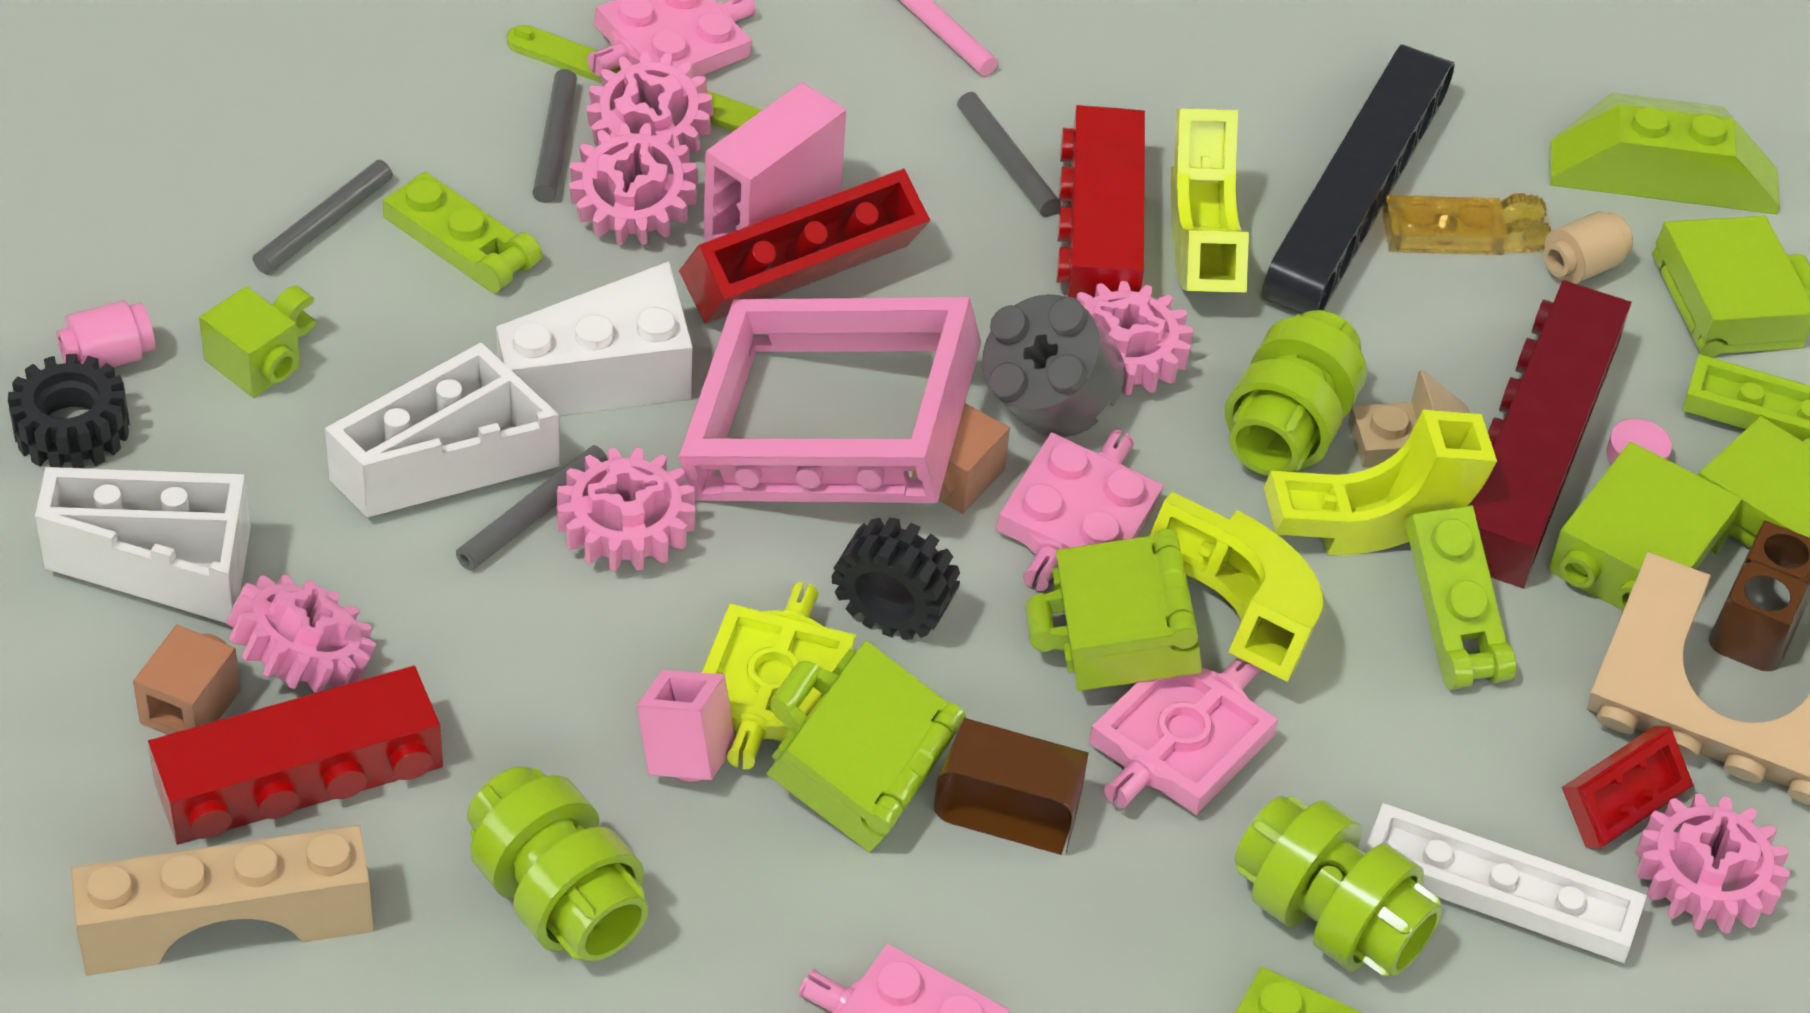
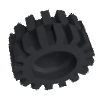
M66 354V363L57 364L55 356L44 359L45 369L40 370L35 364L25 369L26 379L17 376L12 383L13 392L8 393V405L14 438L18 444L19 451L24 457L30 454L31 463L39 467L49 459L50 467L63 468L64 462H72V468H84L83 460L90 458L94 465L97 466L105 462L104 450L115 455L121 449L120 440H127L130 421L124 383L120 375L115 376V370L111 365L106 363L99 368L98 358L87 356L83 364H78L77 354ZM67 407L90 409L79 416L71 418L49 416L55 411Z
M889 517L884 525L880 518L871 519L868 525L863 523L857 529L833 568L835 571L831 576L832 584L839 585L835 590V594L839 601L850 600L845 609L852 617L858 613L863 614L865 619L862 624L871 630L875 623L882 626V634L891 638L897 630H899L902 640H912L916 633L920 638L927 636L931 629H935L959 589L960 581L957 580L960 575L958 565H949L954 556L948 548L940 551L935 548L940 540L930 533L926 539L918 535L920 526L910 522L905 530L901 528L900 519Z

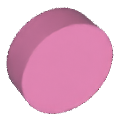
M1629 419L1618 423L1613 428L1606 448L1607 459L1611 465L1630 441L1667 460L1669 459L1672 449L1671 439L1665 430L1655 423L1642 419Z

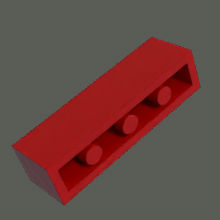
M1076 105L1073 128L1063 127L1061 134L1060 162L1070 163V167H1061L1058 199L1060 202H1069V207L1060 206L1057 242H1068V248L1059 247L1056 283L1067 284L1066 297H1073L1075 299L1080 292L1089 294L1094 298L1096 286L1101 283L1108 287L1111 292L1118 291L1121 281H1127L1131 291L1139 292L1142 288L1144 275L1145 110Z
M905 168L699 244L680 268L679 273L704 324L727 316L733 299H771L907 247L931 220Z
M415 665L148 740L154 783L176 845L199 838H213L233 828L264 819L281 818L295 810L333 799L350 798L360 791L398 780L415 779L426 772L443 768L441 725Z

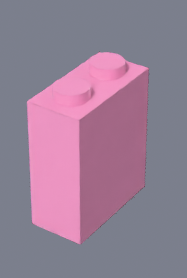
M801 82L706 151L703 239L706 241L713 240L841 192L846 109Z

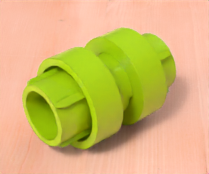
M1313 310L1302 315L1296 314L1294 317L1282 319L1268 330L1254 353L1250 366L1242 373L1230 393L1224 409L1225 421L1230 431V447L1237 459L1246 467L1259 474L1269 476L1271 470L1297 472L1302 468L1318 463L1325 456L1342 425L1343 418L1350 412L1367 379V366L1361 352V340L1349 322L1334 313Z
M520 766L496 775L478 791L471 801L467 812V820L472 827L470 835L473 837L470 847L472 862L501 896L514 899L515 914L541 946L550 951H567L575 960L594 962L615 954L638 934L647 919L649 910L648 904L644 900L646 892L641 887L644 878L643 865L612 829L599 826L598 812L568 778L559 775L546 776L538 768L531 769Z
M1279 796L1273 799L1249 825L1235 853L1238 873L1254 884L1252 901L1290 928L1299 925L1308 917L1315 920L1317 926L1313 936L1314 946L1350 972L1368 965L1383 977L1401 974L1425 948L1442 916L1440 899L1421 886L1424 877L1423 868L1388 843L1377 845L1367 854L1358 849L1362 835L1361 825L1326 800H1319L1308 807L1294 796Z

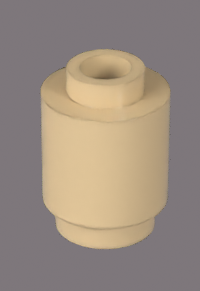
M1594 212L1552 230L1545 240L1544 261L1548 270L1560 281L1566 280L1577 284L1620 265L1633 248V235L1628 223L1619 214L1613 212Z

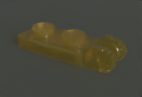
M1514 193L1502 201L1500 198L1386 195L1382 210L1389 252L1504 255V252L1526 253V251L1533 253V251L1545 250V240L1551 232L1548 222H1544V217L1547 216L1545 201L1543 202V198H1539L1538 195L1530 194L1527 196L1525 193Z

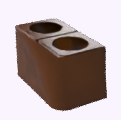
M1766 520L1763 521L1709 635V643L1714 651L1760 671H1774L1781 666L1810 599L1809 537ZM1759 576L1774 578L1786 586L1790 593V602L1785 608L1777 611L1760 609L1747 599L1744 590L1746 583L1750 579Z
M964 718L937 778L934 811L938 817L947 823L1059 855L1062 854L1068 837L1067 855L1082 795L1089 752Z

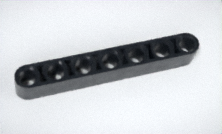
M1404 44L1399 45L1273 257L1262 287L1261 296L1263 299L1301 313L1313 310L1324 311L1440 108L1452 80L1455 62Z

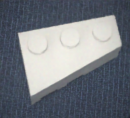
M669 261L496 326L497 357L553 408L559 416L691 399L693 347Z
M481 342L325 428L329 480L367 518L560 466L559 414Z
M45 467L35 513L45 569L227 623V619L241 592L251 528L245 474Z

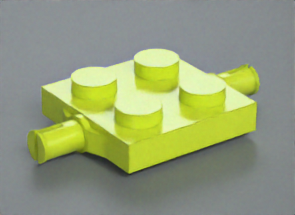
M804 582L795 583L791 589V595L786 608L783 611H759L730 603L702 673L725 674L733 727L737 731L731 749L727 753V760L737 768L742 756V769L754 767L755 758L763 739L783 741L790 732L785 724L773 714L770 700L798 662H814L823 669L832 672L850 648L855 651V634L824 627L809 618L819 596L817 589L811 584L807 585L803 596ZM813 687L798 708L806 715H809L823 694Z

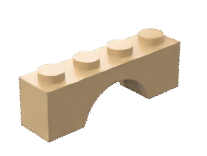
M360 825L71 867L76 929L86 976L159 965L168 948L182 936L200 927L227 920L255 919L272 922L292 931L302 942L374 932L370 883Z

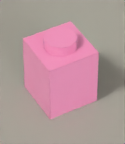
M661 670L637 704L649 775L676 777L687 782L712 780L727 758V753L735 739L725 674Z

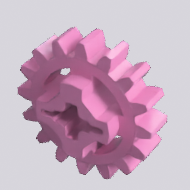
M648 51L641 52L640 63L632 65L623 56L619 58L620 71L618 73L603 69L600 72L602 86H590L589 96L591 105L586 106L589 127H592L596 146H598L597 132L600 130L605 131L613 138L619 136L620 123H626L631 134H639L644 123L651 124L652 137L658 138L662 133L669 130L673 133L674 148L686 144L689 151L697 153L700 150L699 135H710L711 133L710 116L713 115L712 95L708 94L706 78L704 76H693L692 63L686 61L677 68L673 67L672 54L667 52L661 57L659 62H651Z
M620 123L619 136L611 138L608 133L600 130L597 132L599 145L597 148L587 144H582L579 147L581 162H572L570 165L572 183H569L571 202L577 206L578 219L581 223L593 220L594 235L600 238L611 229L615 231L616 242L619 245L624 244L628 234H637L641 245H647L649 240L648 232L657 230L660 235L667 238L671 235L669 223L671 219L683 224L688 221L687 205H696L697 167L696 163H690L689 148L686 144L674 148L672 132L667 130L658 138L652 137L651 124L644 123L639 134H631L628 125Z
M1121 281L1118 291L1111 292L1108 287L1101 283L1096 286L1094 298L1089 294L1080 292L1077 294L1076 299L1090 312L1120 350L1125 371L1122 387L1124 394L1131 395L1134 385L1142 384L1150 393L1156 392L1158 378L1170 384L1176 381L1177 369L1185 370L1187 367L1193 336V328L1186 326L1188 315L1186 310L1171 311L1173 297L1166 295L1156 300L1151 297L1152 286L1145 285L1139 292H1133L1130 290L1127 281Z
M611 448L608 452V460L600 462L592 455H588L585 457V472L569 468L566 472V486H558V532H566V546L569 550L585 546V562L589 564L604 556L608 558L610 570L616 571L621 565L622 560H631L632 565L637 571L644 570L645 557L652 555L657 561L665 563L668 561V545L682 550L685 548L687 532L694 531L695 529L694 486L685 485V471L682 468L667 472V457L662 454L652 462L644 460L643 449L636 448L630 458H621L618 450Z
M282 574L278 584H275L265 575L259 577L256 585L246 583L227 619V625L233 627L229 637L230 641L246 646L241 657L245 661L260 660L265 664L263 675L271 677L276 674L277 678L286 681L288 687L293 689L298 686L300 681L307 682L315 693L323 691L327 683L332 688L346 685L348 682L359 681L376 647V642L368 639L373 630L372 626L355 621L360 612L357 607H342L337 603L339 593L335 591L327 593V590L317 586L311 580H307L303 587L297 586L289 575Z
M1695 794L1690 808H1687L1682 802L1674 798L1669 801L1665 814L1654 811L1651 814L1635 853L1641 857L1636 870L1637 878L1652 880L1647 893L1650 900H1660L1666 897L1671 902L1667 916L1674 919L1684 911L1692 914L1694 929L1701 931L1707 919L1716 920L1722 933H1730L1736 918L1751 929L1756 926L1761 912L1767 915H1771L1774 912L1790 875V871L1783 868L1789 854L1788 849L1781 846H1771L1777 829L1773 825L1761 828L1756 827L1753 822L1757 811L1753 808H1749L1739 815L1731 811L1732 803L1728 797H1723L1718 807H1711L1702 794Z

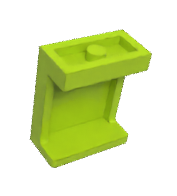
M1630 441L1562 527L1549 570L1571 585L1581 588L1624 611L1647 552L1697 569L1710 551L1717 555L1728 540L1743 498Z

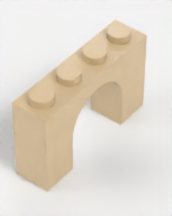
M1647 552L1591 690L1587 710L1598 714L1596 719L1602 725L1625 734H1633L1635 729L1646 732L1654 726H1671L1683 757L1695 759L1700 753L1725 763L1723 769L1732 776L1751 783H1761L1763 778L1788 787L1787 793L1790 797L1810 806V694L1792 712L1766 722L1753 723L1733 720L1708 707L1697 696L1687 679L1683 662V649L1704 598L1711 575Z

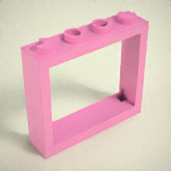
M970 297L733 299L679 454L687 482L695 488V501L938 503L981 346V339ZM753 334H768L769 337H754ZM936 351L911 439L728 438L756 352ZM716 470H720L722 476H715ZM908 471H916L918 478H910Z

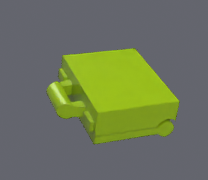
M1766 215L1663 222L1655 243L1657 247L1653 250L1652 257L1700 354L1713 358L1724 353L1803 348L1810 333V263L1807 257L1802 254H1786Z
M1760 416L1698 473V476L1743 498L1730 536L1749 548L1765 520L1810 538V438L1801 441Z
M1161 529L1152 536L1056 550L1058 568H1052L1055 591L1046 594H1035L1025 604L1029 641L1039 651L1047 652L1053 649L1065 651L1068 673L1074 672L1077 691L1202 673L1198 633L1179 538L1174 530ZM1065 613L1067 626L1054 628L1052 614Z
M865 640L856 652L850 648L832 672L823 669L814 662L800 661L789 673L771 698L770 707L773 714L785 724L790 732L771 756L775 759V762L766 774L870 853L893 828L902 812L958 732L963 719L966 718V713L957 704L944 700L882 651ZM814 687L823 695L809 715H806L798 707Z

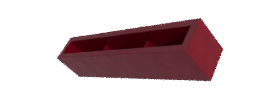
M1562 280L1554 302L1542 300L1531 332L1539 335L1538 341L1526 338L1515 372L1524 375L1521 380L1510 377L1500 404L1499 412L1505 413L1507 416L1505 420L1494 417L1488 430L1497 462L1480 492L1467 505H1473L1491 578L1524 589L1619 346L1632 304L1631 301L1566 280Z

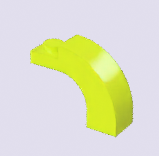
M1176 108L1174 167L1171 166V230L1176 274L1181 288L1186 291L1247 292L1249 232L1243 231L1240 227L1236 205L1238 110Z
M1422 410L1403 447L1379 465L1360 472L1340 475L1271 470L1263 488L1277 535L1323 538L1327 555H1355L1376 552L1409 542L1405 521L1412 514L1467 506L1484 486L1497 459L1482 414Z
M1171 491L1162 504L1149 536L1154 535L1161 529L1174 530L1179 538L1186 575L1209 586L1234 607L1240 617L1241 624L1228 653L1288 682L1299 663L1323 609V593L1315 573L1290 544L1252 517L1236 510L1232 517L1228 519Z

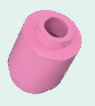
M123 300L65 315V329L57 330L56 332L59 350L64 363H66V354H77L78 364H83L87 356L98 358L99 368L106 363L112 367L140 361L142 360V353L155 350V338L151 321L141 302L128 305Z

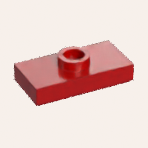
M1654 726L1561 788L1585 847L1602 848L1650 816L1654 811L1668 804L1671 799L1677 798L1693 787L1694 784L1671 726Z

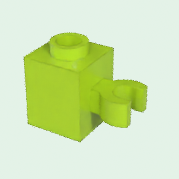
M294 285L285 289L277 297L274 304L271 305L248 286H245L199 316L204 360L252 398H255L274 384L283 382L295 370L301 367L298 338L306 335L316 326V320L303 311V309L314 303V297L298 285Z

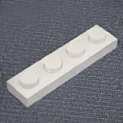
M1382 803L1364 849L1365 854L1379 844L1388 843L1423 868L1424 877L1421 886L1436 897L1625 963L1647 895Z

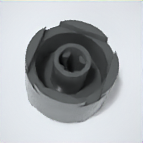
M1054 294L1039 295L1025 299L1014 306L1002 307L992 317L990 323L991 331L986 339L983 350V373L992 392L1026 426L1047 437L1051 432L1061 437L1074 436L1087 431L1099 422L1095 417L1104 410L1108 403L1112 406L1120 396L1124 383L1123 357L1108 333L1079 300L1073 297Z

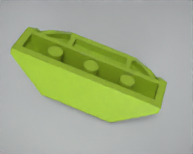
M1611 93L1555 136L1550 143V186L1777 215L1780 207L1777 167L1725 107Z

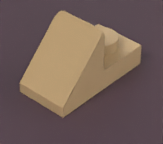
M1423 370L1418 372L1411 402L1352 406L1348 424L1362 468L1379 465L1397 453L1408 440L1422 410L1470 413L1468 406Z

